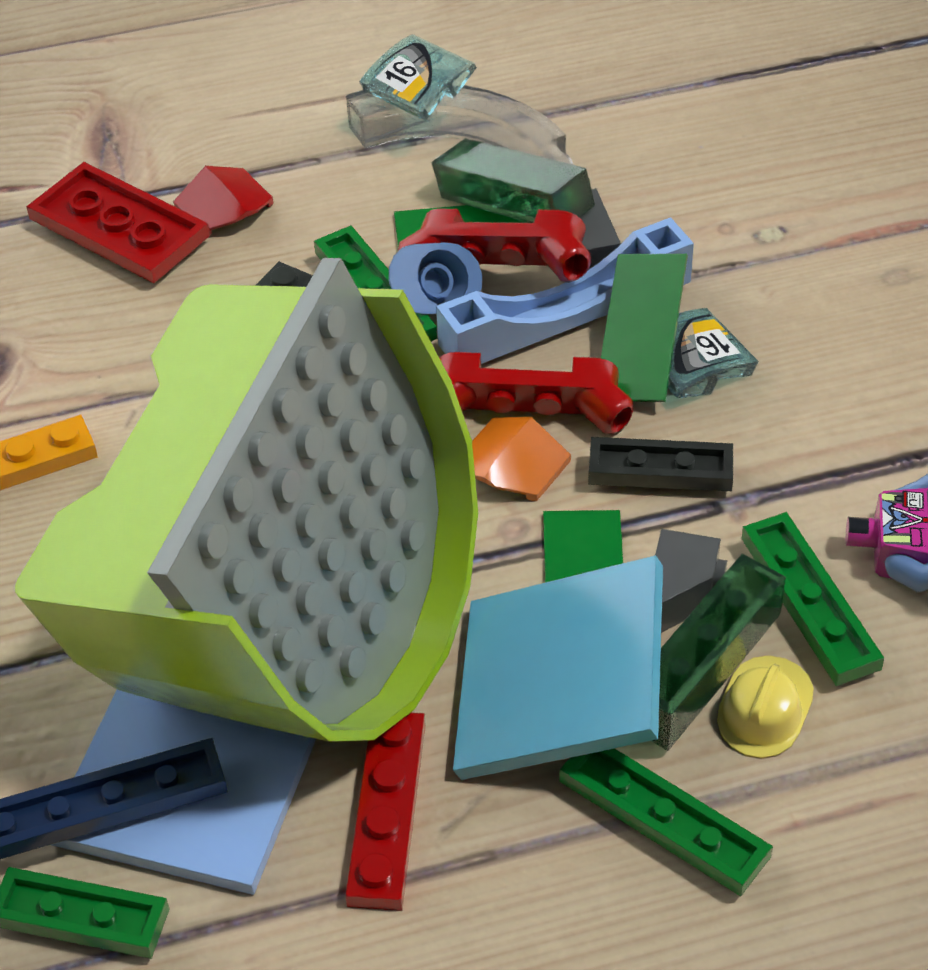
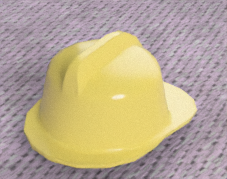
M770 655L753 657L740 664L733 673L719 705L717 724L722 738L732 749L745 756L755 758L777 756L789 749L799 736L812 704L814 688L809 675L799 665L788 659Z

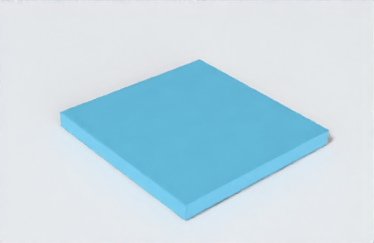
M656 555L471 601L453 771L461 780L658 739L663 565Z

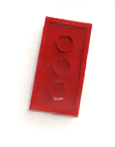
M82 162L26 206L30 220L153 284L210 236L207 222L86 162Z

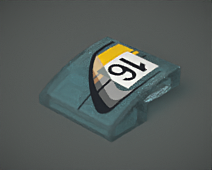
M411 34L387 50L369 68L359 83L364 91L426 121L445 95L453 99L477 67L475 63Z
M708 308L681 312L678 317L668 389L677 399L710 395L718 380L752 376L759 361Z

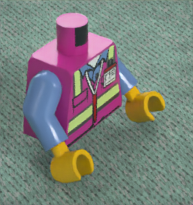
M928 474L898 489L880 493L874 518L848 517L846 523V546L874 548L875 573L880 577L894 579L916 592L928 590Z

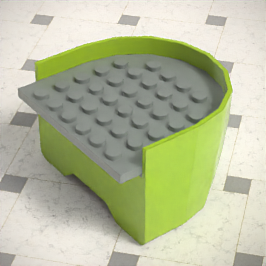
M322 258L307 287L219 284L200 286L185 298L151 355L159 387L103 482L57 512L15 584V593L73 662L115 689L193 711L325 741L375 740L416 709L449 655L471 585L478 521L473 447L452 381L404 290L357 288L341 258Z

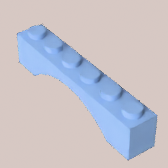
M670 217L633 231L618 248L597 265L590 268L584 276L576 281L565 282L554 288L534 294L499 296L475 291L436 306L438 345L445 354L451 352L481 353L482 364L608 315L618 254L687 253L688 258L683 285L691 282L694 243Z

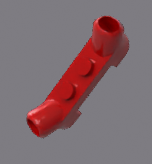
M433 209L426 213L420 230L400 241L398 246L399 251L402 247L413 244H458L469 250L479 265L549 266L560 281L567 283L576 281L584 276L591 264L590 253L582 244L586 232L584 222L577 215L563 210H538L534 223L464 222L458 209Z
M451 352L439 357L452 381L462 412L466 409L492 410L498 413L521 411L538 412L543 415H553L556 413L583 414L604 434L619 432L629 423L633 413L632 399L618 387V367L606 359L573 357L572 372L481 368V353Z

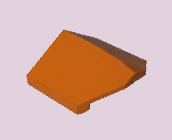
M532 417L492 418L472 440L475 479L499 490L526 495V499L530 501H538L571 461V454Z

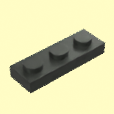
M591 437L588 485L732 492L733 443Z

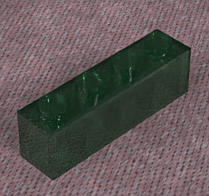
M464 138L431 162L441 198L528 223H534L538 210H563L571 212L580 218L595 206L587 169L584 167Z
M742 553L661 647L658 739L652 740V742L669 751L781 614L786 581L785 576Z

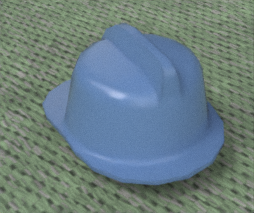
M413 244L402 247L393 256L389 266V284L391 289L404 290L415 313L424 315L437 314L436 306L475 291L480 292L482 289V272L478 261L472 253L458 244Z

